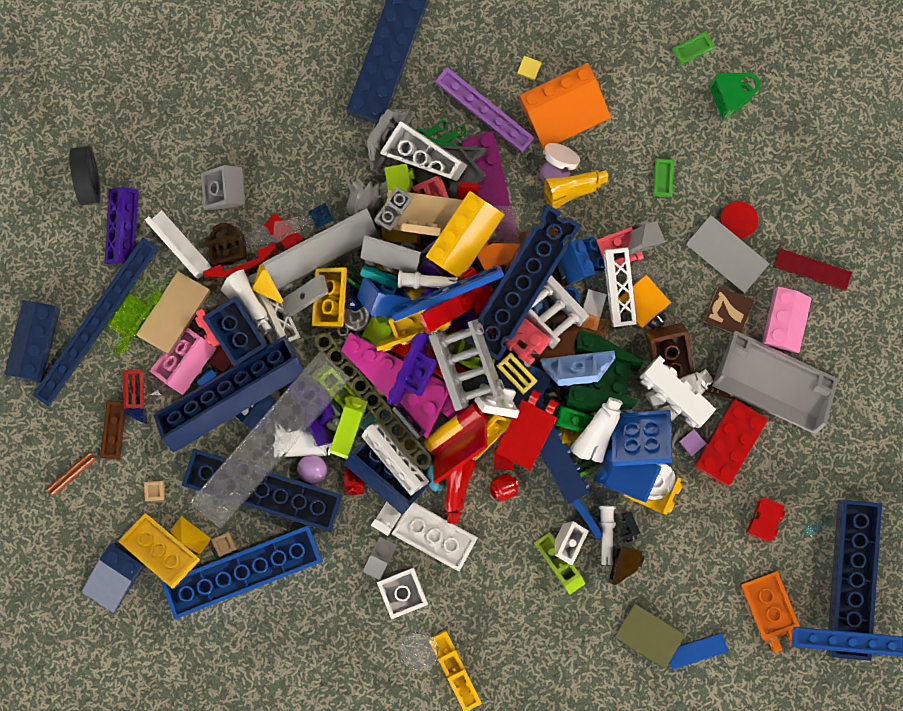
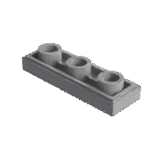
M324 275L316 276L283 298L282 304L285 317H292L328 294Z

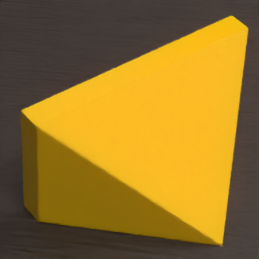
M263 263L260 264L252 291L279 303L283 302Z
M183 516L178 519L170 530L183 545L198 554H201L211 541L209 536Z

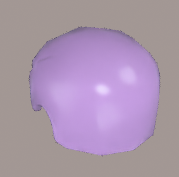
M546 161L540 169V178L544 184L545 178L570 176V170H568L569 167L560 169Z
M311 455L305 456L299 461L297 472L302 481L315 485L325 480L327 467L321 457Z

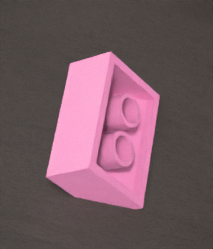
M779 286L775 288L762 343L770 347L799 353L812 298L795 290Z
M187 328L171 354L168 355L163 352L150 372L183 395L189 389L195 377L201 372L208 359L212 357L216 347H213L212 344L209 345L206 340Z

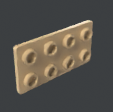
M394 190L388 191L387 200ZM405 192L413 199L392 230L440 236L463 200Z

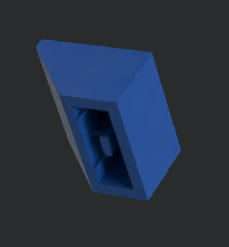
M593 236L566 243L569 247L559 262L568 285L605 272L604 260Z

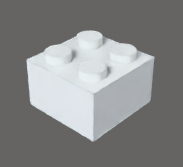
M414 567L377 582L391 619L428 605Z

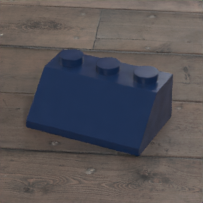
M236 296L202 317L233 366L238 365L267 346Z

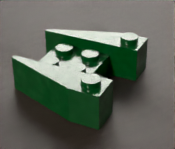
M579 331L575 338V355L614 351L615 360L598 382L586 384V387L576 384L570 385L565 392L563 407L583 413L598 412L602 404L607 403L611 397L622 401L620 410H631L638 399L626 397L630 370L637 372L644 361L599 335Z

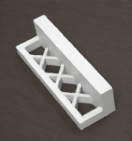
M162 210L152 219L149 216L145 219L148 225L198 280L204 275L203 271L212 268Z
M628 248L603 250L611 326L618 327L637 324ZM624 252L625 260L619 266L614 262L613 253ZM620 270L627 275V280L623 285L616 281V275ZM622 289L629 293V299L625 304L618 299V294ZM626 308L631 312V321L621 322L620 314Z
M257 273L247 277L251 288ZM253 291L267 312L271 330L266 336L270 344L286 335L284 332L285 328L289 329L292 337L288 338L290 342L301 338L291 317H285L282 302L275 301V303H272L268 297ZM276 311L282 313L283 321L277 317Z
M380 422L375 426L372 424L366 428L361 437L410 495H413L429 482Z

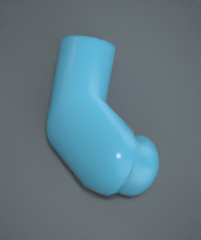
M431 464L426 471V476L432 480L428 486L435 492L442 491L444 483L442 481L437 484L433 482L434 465Z

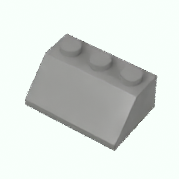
M364 235L360 258L365 259L364 263L376 266V263L384 265L383 269L391 272L397 269L402 270L403 273L419 272L424 253Z

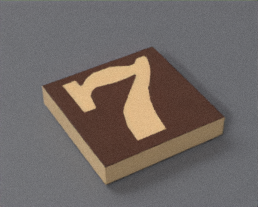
M718 286L704 322L731 334L735 331L741 333L754 301Z

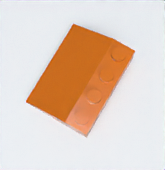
M588 63L519 96V102L543 150L549 143L558 144L611 119L597 80Z

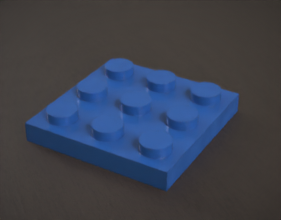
M670 410L620 413L619 421L612 433L613 466L672 463Z

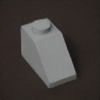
M648 220L638 224V228L632 231L628 248L629 255L650 250L665 243L657 221L651 223Z

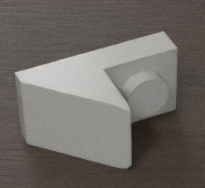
M379 537L363 572L380 580L397 545Z

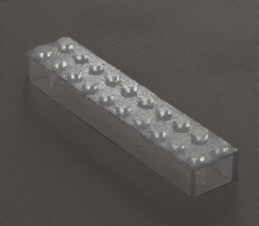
M319 352L193 497L190 503L218 528L224 527L351 378Z

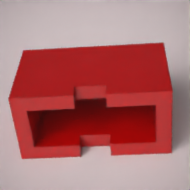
M759 497L754 512H757L756 518H751L746 533L766 542L774 540L778 533L776 528L778 522H781L785 516V506L765 497Z

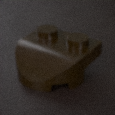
M220 223L212 227L213 231L209 237L206 236L205 246L209 248L211 267L247 259L246 240L239 229L229 223Z

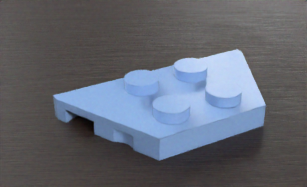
M606 351L540 359L541 367L559 386L581 383L589 384L600 380L615 360V352Z

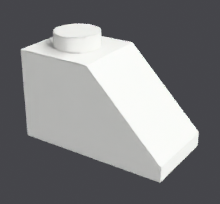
M574 521L564 523L555 539V556L573 565L589 531Z

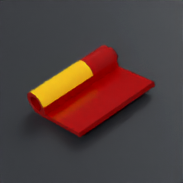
M473 402L432 432L427 439L426 437L424 438L425 447L434 455L433 482L435 484L487 448V413L482 412L476 402Z

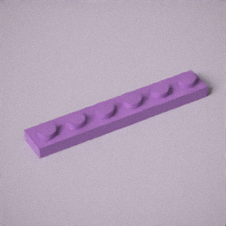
M448 67L435 80L439 87L521 153L534 140L530 133Z

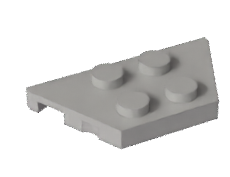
M387 109L380 117L377 126L370 133L367 140L371 171L378 174L388 158L380 154L381 150L400 121L409 125L415 115L414 111L409 109Z

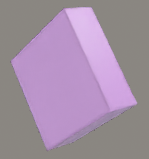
M694 429L679 441L690 456H693L706 445V442Z

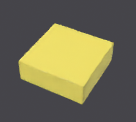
M524 56L517 75L535 81L542 62Z

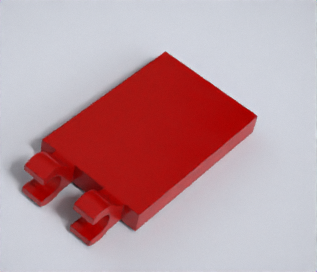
M533 390L528 402L521 401L518 407L520 412L517 418H512L496 450V453L528 470H531L557 420L553 413L558 402L551 399L545 411L536 407L535 405L541 393Z

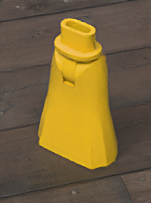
M595 170L594 172L575 176L545 178L544 197L546 203L557 209L577 197L593 193L597 188L601 187V184L608 182V173L606 170L601 172Z

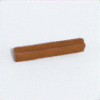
M91 452L86 453L46 488L49 494L56 495L96 460L95 456Z

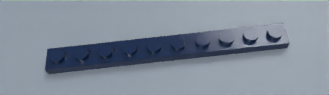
M142 237L33 393L35 398L47 406L52 404L159 250L158 247Z

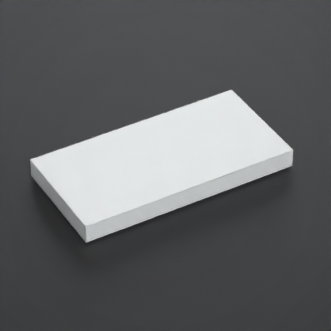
M415 502L401 516L392 532V535L457 571H460L478 538L454 524L447 523V520Z

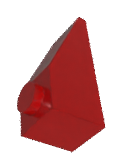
M468 291L427 308L419 315L426 333L432 332L470 309L474 305L472 296Z

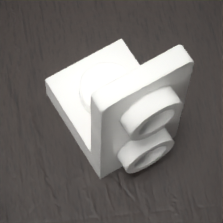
M386 502L371 526L388 536L401 514Z

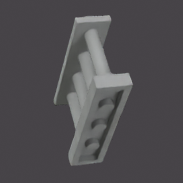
M478 319L467 322L469 325L468 329L449 336H445L443 331L429 336L455 411L469 406L468 402L470 399L491 392L494 398L504 394L503 382L498 378L483 336V326L478 322ZM470 336L473 337L476 347L455 355L450 354L448 348L450 343ZM476 355L480 356L483 366L460 374L456 371V362ZM486 373L490 385L469 392L463 390L462 381Z

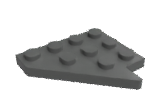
M439 145L467 164L458 181L441 176L449 198L455 199L459 182L479 184L487 177L475 163L487 153L485 148ZM408 164L414 169L415 180L418 184L440 176Z

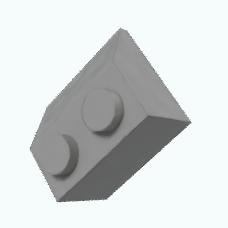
M223 165L201 173L204 210L229 209L245 205L242 167Z

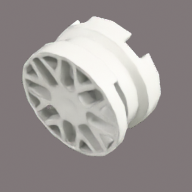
M358 303L348 305L344 310L345 325L353 331H361L366 328L370 320V315L366 308Z

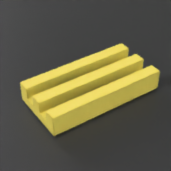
M512 353L496 366L523 395L537 382ZM509 359H511L520 368V370L531 380L530 383H528L518 373V371L508 362ZM504 364H505V365L514 373V375L526 386L524 389H523V388L521 387V385L504 369V367H503Z

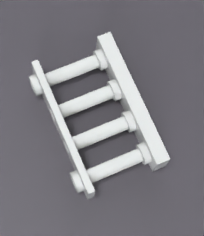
M551 275L531 308L546 296H549L555 304L540 317L530 309L525 318L552 339L548 346L553 350L560 342L558 336L572 324L581 327L589 315ZM559 310H563L568 318L552 331L544 322Z

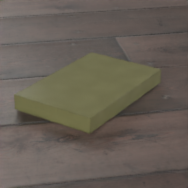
M634 604L615 638L663 668H666L685 634Z

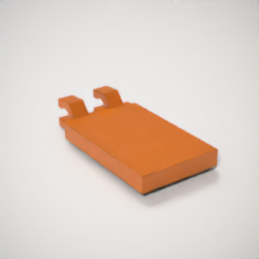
M778 571L741 584L761 638L765 642L769 641L772 652L776 653L782 650L778 640L780 636L787 634L790 645H792L793 626L799 627L800 625Z

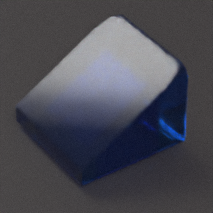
M146 409L124 410L125 414L147 424Z

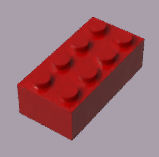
M732 400L693 467L721 484L730 486L768 419L739 401Z

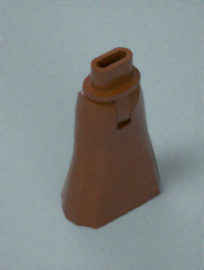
M570 326L558 336L560 342L553 350L550 346H547L540 355L533 351L531 356L535 359L575 355V331L573 327ZM522 340L518 344L523 349L528 346Z

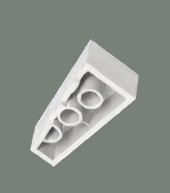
M401 121L380 152V154L455 181H458L467 167V164Z
M661 356L657 357L639 376L642 379L641 383L646 388H652L657 392L655 395L661 401H667L672 405L670 407L671 410L678 415L681 413L686 418L685 422L691 427H701L716 409L699 392L695 391L693 393L691 391L693 389L686 380L682 378L679 380L677 378V371L672 367L665 366L663 364L665 360Z

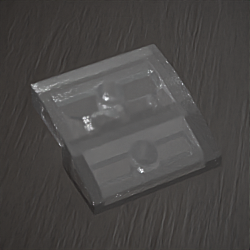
M493 206L505 214V216L494 231L496 236L487 241L488 245L492 243L520 244V206Z

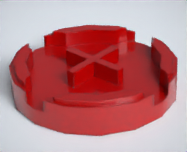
M731 202L723 209L720 223L739 239L750 236L757 228L758 215L753 206L747 202Z

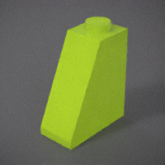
M349 396L329 453L348 459L358 437L368 404L367 401Z

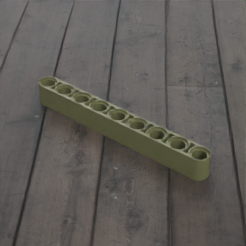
M319 334L315 339V345L360 399L368 402L371 397L378 398V403L375 406L367 404V408L411 461L421 470L428 469L432 463L429 453L392 413L391 408L351 360L341 351L335 341L328 334ZM323 339H328L329 345L325 348L320 347V342ZM334 354H341L342 357L340 361H332V357ZM347 368L354 369V373L350 377L344 376V371ZM360 382L366 384V388L363 391L356 390V386ZM384 411H388L391 414L387 421L381 420L380 417ZM396 426L403 427L401 435L396 436L393 434V429ZM408 441L415 442L413 450L405 448V444ZM419 456H427L428 462L425 465H419L417 462Z

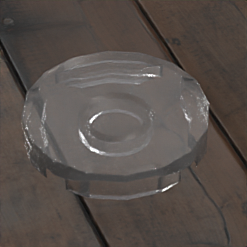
M640 261L631 267L632 285L646 274L662 290L665 277L662 269L657 264L651 261Z
M413 632L408 634L401 642L399 649L400 657L403 663L410 669L424 671L431 668L436 662L438 645L429 634Z

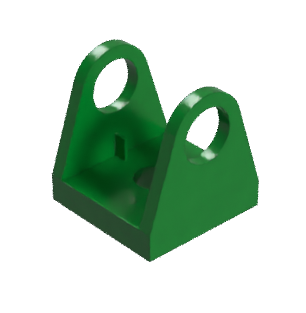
M749 72L721 73L714 76L709 84L722 120L731 117L746 105L760 87L759 78ZM746 77L752 78L755 81V88L753 89L746 82H741L742 79ZM741 86L746 87L748 91H745Z

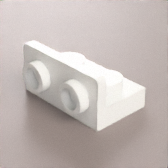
M481 384V385H480V388H481V387H484V386H487V385H486V384ZM504 388V394L494 398L491 392L476 397L474 400L484 413L517 418L520 412L513 402L516 394L513 389Z

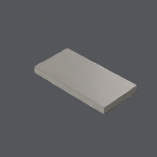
M711 215L686 244L744 293L770 264Z

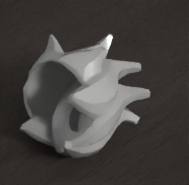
M357 179V183L355 181L352 182L354 186L348 184L350 196L346 208L349 215L353 216L367 208L371 218H375V210L380 209L382 203V195H379L381 183L373 187L370 181L366 187L360 179Z

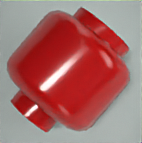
M504 473L492 479L489 490L495 500L498 499L503 502L517 495L519 482L516 477Z

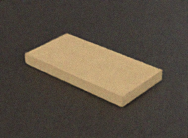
M178 271L136 335L170 355L195 317V312L200 309L210 294V289Z

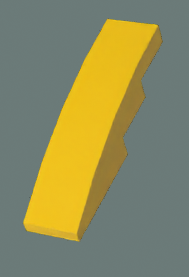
M444 630L428 638L463 711H469L481 705L480 698L447 631Z

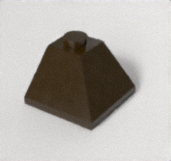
M618 545L608 583L617 585L638 571V567H642L644 561L642 551Z

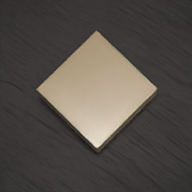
M164 481L144 482L145 501L165 500Z
M230 532L211 539L218 557L237 550Z

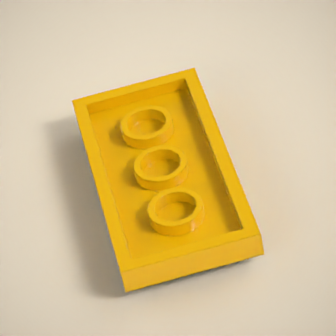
M146 513L118 541L172 589L200 561L193 552Z

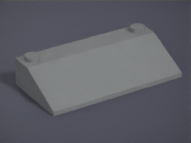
M366 208L263 262V265L278 291L283 290V292H286L294 287V283L314 274L316 269L325 268L361 249L364 235L380 239V236Z
M735 331L718 367L712 386L816 435L827 424L838 379Z

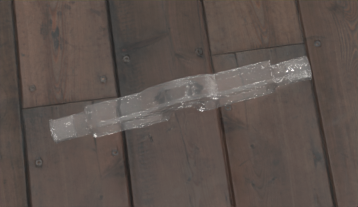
M309 216L303 219L293 217L274 223L273 235H270L266 226L245 233L243 235L246 240V248L263 243L269 245L279 243L286 236L302 231L303 226L313 224V219Z

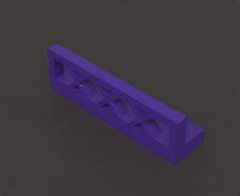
M127 187L109 189L104 264H124L135 249L139 190Z

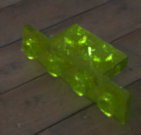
M155 288L145 303L128 293L107 324L123 335L113 349L115 354L119 355L120 352H125L129 345L127 342L131 336L134 337L140 329L138 326L142 320L145 321L151 313L149 310L152 305H156L160 301L162 291Z

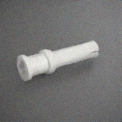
M399 270L398 288L402 286L414 287V289L420 287L444 288L458 281V277L421 275L419 272L403 273L402 270Z
M598 506V509H600V522H598V525L603 533L601 564L606 565L608 557V565H613V528L616 526V522H614L616 506Z

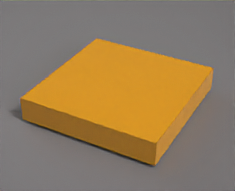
M646 274L632 285L636 321L642 328L671 303ZM625 291L618 297L619 301L625 304L629 299V293Z

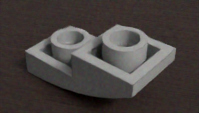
M396 187L374 219V222L390 232L413 198Z

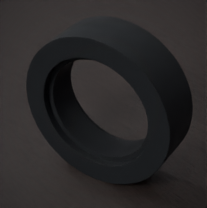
M91 147L71 148L69 155L70 170L74 191L79 204L82 206L99 203L101 198L97 164Z

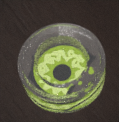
M802 277L796 282L795 290L809 296L815 290V283L811 278Z

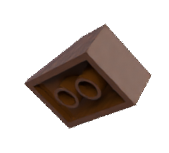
M683 323L645 331L651 362L661 356L665 360L663 362L665 366L672 367L677 371L678 379L695 373L689 334Z

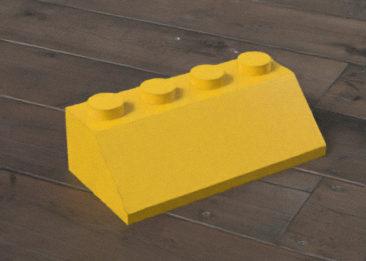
M469 191L426 257L461 280V274L470 268L505 214Z

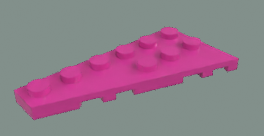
M349 333L341 351L389 398V392L394 387L397 380L396 376L402 369L404 360L387 351H377L376 345L353 333ZM431 375L423 396H417L408 389L405 390L400 403L426 431L423 434L426 439L429 437L450 394L445 381L434 375Z

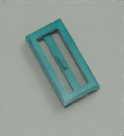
M366 263L360 273L361 276L390 288H397L398 276Z

